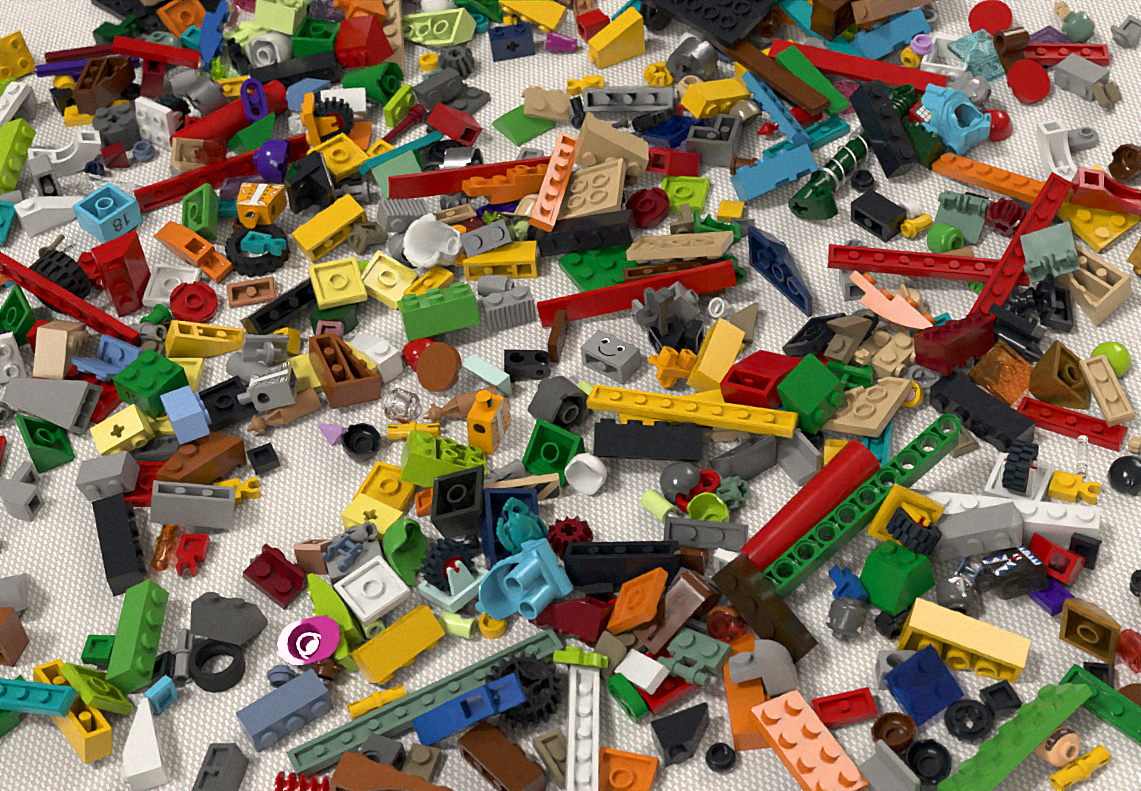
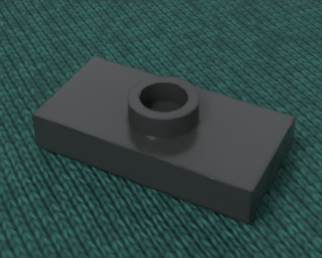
M176 435L155 437L149 440L145 446L138 449L135 459L137 462L167 461L183 444L180 445Z

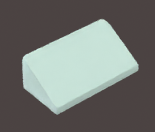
M474 354L462 362V366L474 375L509 396L512 394L509 374Z

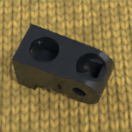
M504 349V372L510 375L511 383H515V378L542 380L551 374L550 354L544 350Z

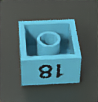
M110 182L73 205L79 226L103 244L122 236L143 222L136 200Z

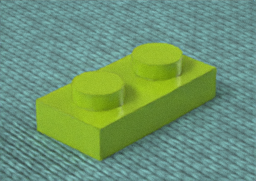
M404 83L383 108L386 127L395 128L409 109L414 106L415 95L412 85Z

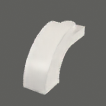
M1060 119L1036 123L1038 149L1047 179L1051 172H1054L1071 182L1078 169L1070 155L1068 129Z
M76 130L75 137L69 145L56 150L28 148L27 158L30 160L45 154L48 155L57 177L77 173L84 169L88 162L96 158L101 147L99 131Z

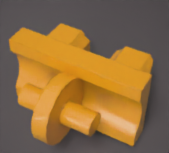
M663 346L659 356L650 355L647 362L656 365L658 369L656 379L659 380L660 385L664 388H671L680 378H689L697 356L689 349H682L679 354L675 349Z

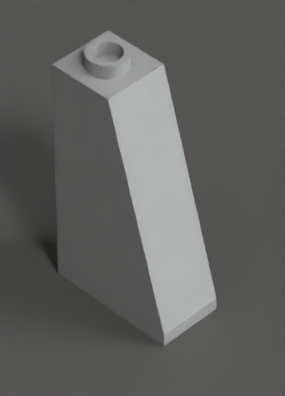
M11 377L2 401L65 429L84 434L103 387L86 381Z

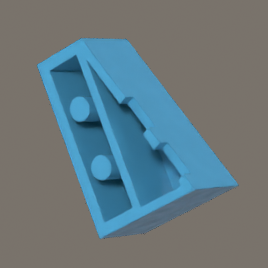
M919 7L902 16L900 13H896L888 17L889 22L883 24L882 21L870 27L872 31L868 33L863 30L853 35L855 40L849 42V44L864 58L876 60L902 45L910 43L916 35H925L931 32V29Z
M806 143L793 150H790L789 147L776 152L777 157L772 159L769 156L756 161L757 165L752 168L747 164L736 169L737 174L730 177L739 201L746 202L818 170L808 144Z

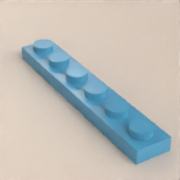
M746 71L742 76V79L747 84L746 88L755 94L754 98L758 102L763 104L762 109L771 114L770 119L779 125L778 129L788 136L786 139L796 147L799 144L804 145L806 143L809 147L813 140L768 84L755 74Z

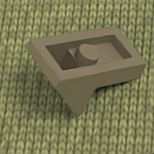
M854 315L828 321L826 324L836 334L823 355L829 361L848 365L873 322Z
M632 629L622 631L616 636H613L606 630L602 633L593 653L609 657L608 668H599V677L605 682L616 674L614 672L631 649L641 654L648 649L632 632Z

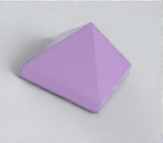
M326 423L318 425V428L331 446L341 441V434H344L348 429Z

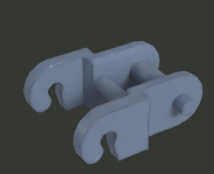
M346 535L336 544H330L327 547L328 554L323 552L321 557L324 561H329L335 555L341 553L345 556L343 560L344 565L340 563L338 570L345 572L354 564L353 560L362 553L363 545L360 543L353 544L351 537ZM347 547L351 549L348 552L344 551Z
M962 556L959 559V567L953 574H959L968 578L974 588L978 583L973 578L983 574L987 576L988 569L992 568L993 563L984 564L983 567L975 570L966 566L970 556ZM967 570L974 573V576H968L964 574V571Z

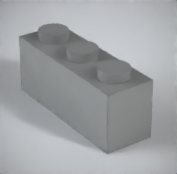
M153 481L150 522L161 525L177 524L187 527L202 526L214 529H231L235 504V487Z
M1014 502L940 516L935 525L942 532V537L933 550L939 561L1021 546L1023 519Z

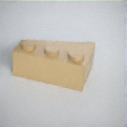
M1075 243L1081 270L1057 276L1056 278L1066 290L1070 291L1072 298L1097 327L1131 297V277Z
M55 320L37 327L33 377L63 380L73 365L70 363L71 358L78 357L84 348V344L86 345L88 342L89 331L86 330V323Z

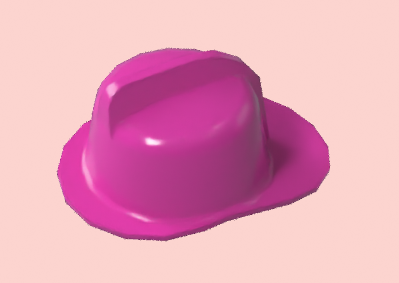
M316 616L292 622L282 630L279 636V654L284 661L292 665L311 664L315 661L329 658L336 651L340 642L339 626L334 619L328 616Z

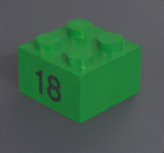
M150 348L112 378L120 400L129 405L135 404L154 420L165 411L160 395L189 385L182 366Z

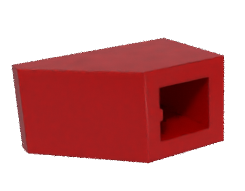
M439 102L426 120L430 125L452 140L472 147L483 130L471 114Z
M659 146L649 148V162L646 171L666 175L698 177L700 153Z
M1034 533L1027 549L1042 563L1034 565L1023 555V559L1066 584L1076 583L1087 561V558L1038 533Z

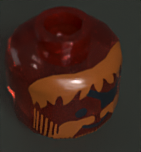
M731 603L714 607L706 618V627L710 636L724 643L733 642L747 634L750 627Z

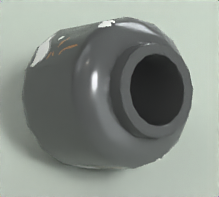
M949 574L937 583L935 588L937 605L960 612L965 616L969 615L976 605L972 582L959 574Z
M841 595L840 599H835L831 602L825 623L828 628L833 630L832 636L849 641L850 636L857 637L862 634L868 616L862 601Z

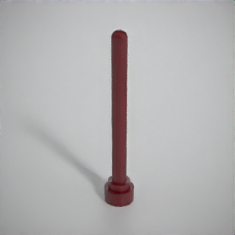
M415 104L409 109L408 117L386 134L382 140L390 144L413 123L417 124L424 121V115L427 113L426 109L421 104Z

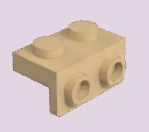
M529 86L521 93V97L525 98L524 116L564 123L569 121L570 94H564L562 90L558 89L542 90L540 86Z
M173 137L170 164L178 167L180 172H189L192 169L216 163L218 142Z

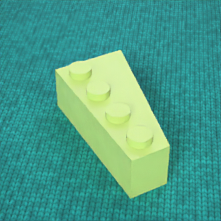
M256 0L254 25L260 26L264 31L275 30L292 35L297 30L304 16L307 15L306 7L311 0Z

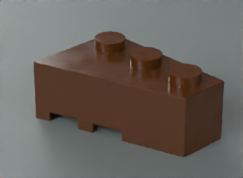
M131 56L92 57L88 59L73 90L79 114L95 115L97 109L106 108L136 79Z

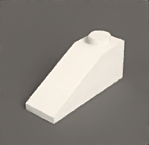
M35 196L13 206L22 228L28 238L77 218L73 205L84 199V196Z
M357 333L346 340L377 365L378 374L382 377L381 383L383 385H386L404 372L399 350L385 339Z
M148 697L141 699L122 752L124 766L120 767L121 777L124 784L129 783L133 791H145L169 783L155 714Z

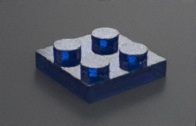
M674 114L670 120L663 121L642 134V138L648 144L675 149L681 145V142L687 139L691 126L705 127L703 119Z
M932 644L924 646L880 677L905 715L912 716L917 728L965 695Z

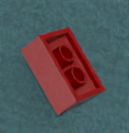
M376 14L344 19L341 22L334 50L337 55V61L343 69L374 66L394 54Z
M135 230L90 249L108 300L119 318L142 308V299L151 276L138 234Z

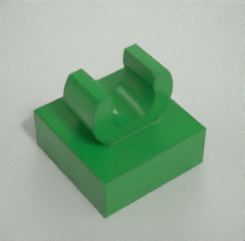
M88 634L81 654L83 664L109 666L115 635Z

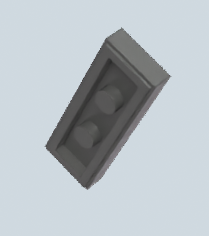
M666 516L663 541L678 540L679 546L713 550L721 548L726 551L740 552V549L747 543L749 525Z

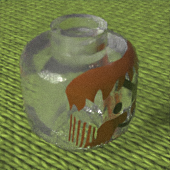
M395 388L387 392L382 401V409L385 416L400 424H410L411 421L419 418L422 411L419 396L402 388Z

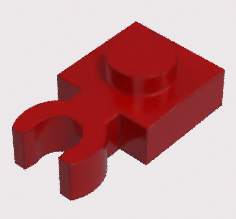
M182 534L176 553L178 559L176 570L179 577H182L183 571L187 568H190L192 577L197 576L199 572L197 562H205L210 545L208 534Z

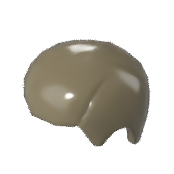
M745 100L735 104L728 115L742 116V127L752 124L758 116H762V112L755 102Z

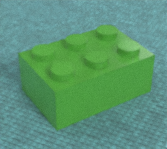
M456 282L449 285L450 288L442 290L440 288H432L427 290L426 294L418 296L416 294H408L403 296L402 300H398L397 305L408 342L480 324L481 320L476 298L469 284Z

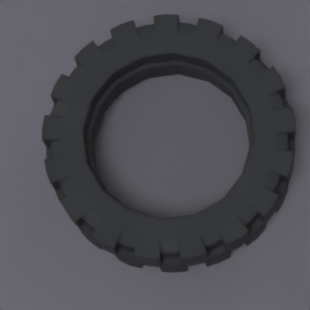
M257 224L251 229L243 226L239 228L238 232L234 231L231 234V238L226 240L224 247L227 260L234 267L232 270L234 272L237 271L238 275H247L248 277H254V275L261 277L265 276L266 273L271 274L275 272V269L281 268L284 265L283 262L288 260V254H290L286 234L282 228H277L275 224ZM249 231L272 235V239L286 240V250H282L281 256L272 255L270 252L258 257H244L240 255L242 252L241 241Z

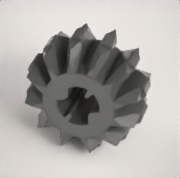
M455 45L454 47L448 46L447 50H441L438 56V66L440 69L444 70L450 67L458 71L460 77H465L466 74L472 73L475 61L470 48H465L464 45L460 47Z

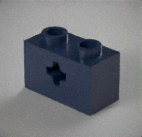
M519 22L514 25L497 26L488 29L493 62L535 55L530 22Z

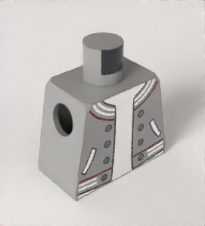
M288 361L253 374L250 378L249 387L237 390L240 404L244 405L253 402L257 411H264L296 403L299 382L291 362Z

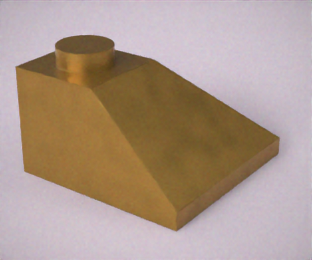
M1059 340L1054 341L1031 370L1028 390L1040 401L1055 406L1081 410L1089 408L1091 390L1079 368V361L1081 359Z
M1079 597L1066 598L1063 602L1059 639L1107 664H1114L1121 625L1110 614L1094 603L1087 602Z

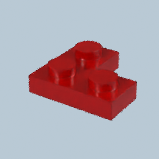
M669 644L657 656L651 651L645 654V656L656 662L660 656L668 659L673 657L667 650ZM667 675L652 695L640 688L636 689V691L645 702L647 709L655 716L702 685L694 686L687 683L683 677Z

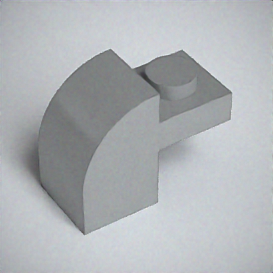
M23 461L18 470L14 472L11 480L0 479V497L7 512L16 519L28 522L34 520L45 503L38 486H36L40 481L39 476L31 462Z
M754 640L755 651L741 652L729 657V674L733 684L762 677L769 696L798 689L797 672L792 657L784 646L775 641Z

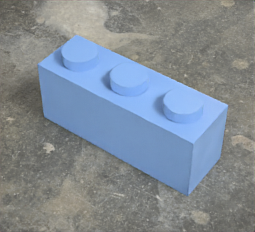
M188 385L160 395L167 417L180 445L210 434L207 425L212 422L198 392L193 393Z

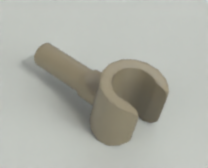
M60 234L49 247L40 248L38 251L39 257L48 250H56L65 236Z

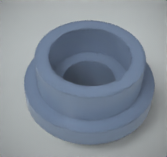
M140 141L133 146L132 154L137 160H149L155 153L154 147L148 141Z
M275 665L273 669L267 671V679L270 680L269 684L274 688H279L296 678V672L290 669L288 665Z

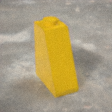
M634 7L628 8L588 41L589 50L587 51L589 61L594 63L600 70L646 53L643 17Z

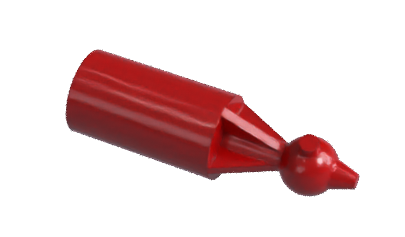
M799 106L789 110L801 127L822 119V111L812 116ZM775 122L773 124L765 123L757 134L769 137L774 134V131H780L778 129L779 125Z

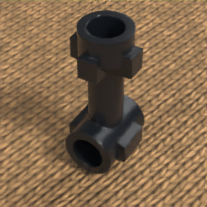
M915 602L911 603L907 607L908 609L893 617L886 611L878 614L874 620L876 630L889 640L897 638L902 632L901 625L905 623Z

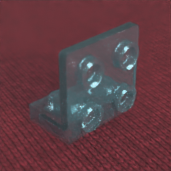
M984 29L948 43L947 49L968 66V71H971L973 77L983 75L989 82L1005 75L993 45V36Z

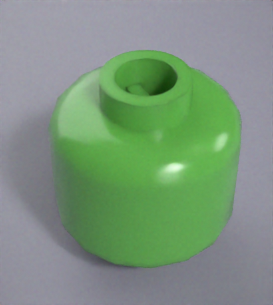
M946 223L935 224L927 234L928 249L935 254L962 248L964 244L961 230Z

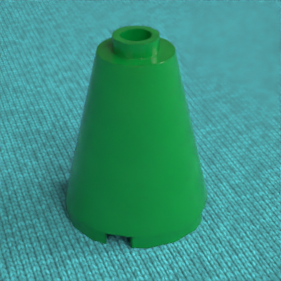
M385 62L347 73L342 80L343 89L365 88L367 100L387 105L401 88V81H404V75L397 63Z

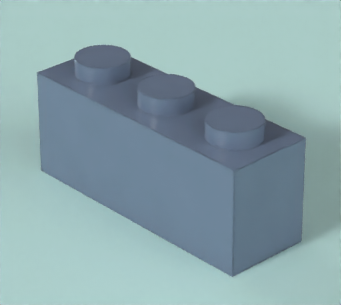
M311 668L235 714L241 730L257 753L265 748L273 746L287 735L297 732L314 719L324 716L334 706L328 689Z

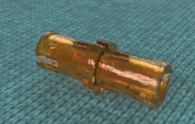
M162 525L160 535L155 539L154 543L156 549L151 561V566L154 569L164 571L168 568L171 553L176 549L177 542L175 539L180 525Z

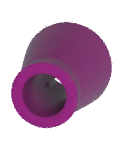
M555 31L553 33L548 32L545 50H550V53L576 52L578 40Z

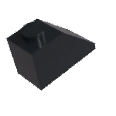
M676 315V319L668 324V333L664 336H661L659 330L654 326L647 329L648 341L658 356L663 346L671 347L679 354L686 346V343L683 342V337L687 327L684 321H679Z
M706 702L650 722L652 740L665 767L672 764H681L687 759L694 757L710 724L709 709Z

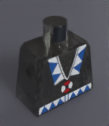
M1023 543L1018 547L997 550L982 558L983 575L972 579L973 586L979 595L993 590L1002 600H1010L1049 587L1045 564Z

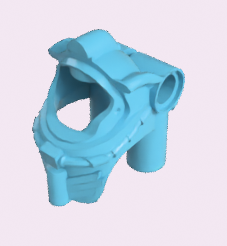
M931 83L926 86L921 103L932 113L929 124L925 122L921 124L926 127V133L929 134L933 131L943 138L941 143L947 147L943 154L949 152L963 156L979 141L986 140L989 137L991 114L986 113L983 115V113L979 112L963 91L935 86ZM963 104L962 115L959 120L954 110Z
M546 538L521 543L523 549L521 553L507 557L493 565L491 571L486 574L479 586V601L475 605L479 612H486L495 620H502L519 612L524 618L532 620L552 600L560 599L572 591L573 585L562 565H557L559 560ZM513 563H519V564L508 574V572H509V570H510L512 564H513Z

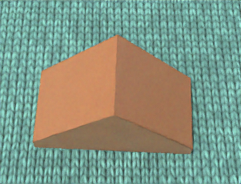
M307 539L293 544L297 563L305 570L306 574L328 575L327 563L322 559L321 555L323 552L328 553L327 547L331 544L332 539Z

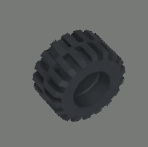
M54 249L48 250L29 267V269L83 300L91 293L90 290L92 288L86 272L73 258L64 252ZM36 296L38 300L42 302L45 306H47L49 309L54 310L55 312L60 314H67L62 310L56 308L55 306L51 305L50 303L39 298L38 296Z

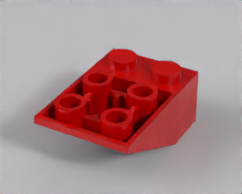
M765 350L753 353L732 365L720 382L724 402L777 410L782 401L776 387L803 359Z

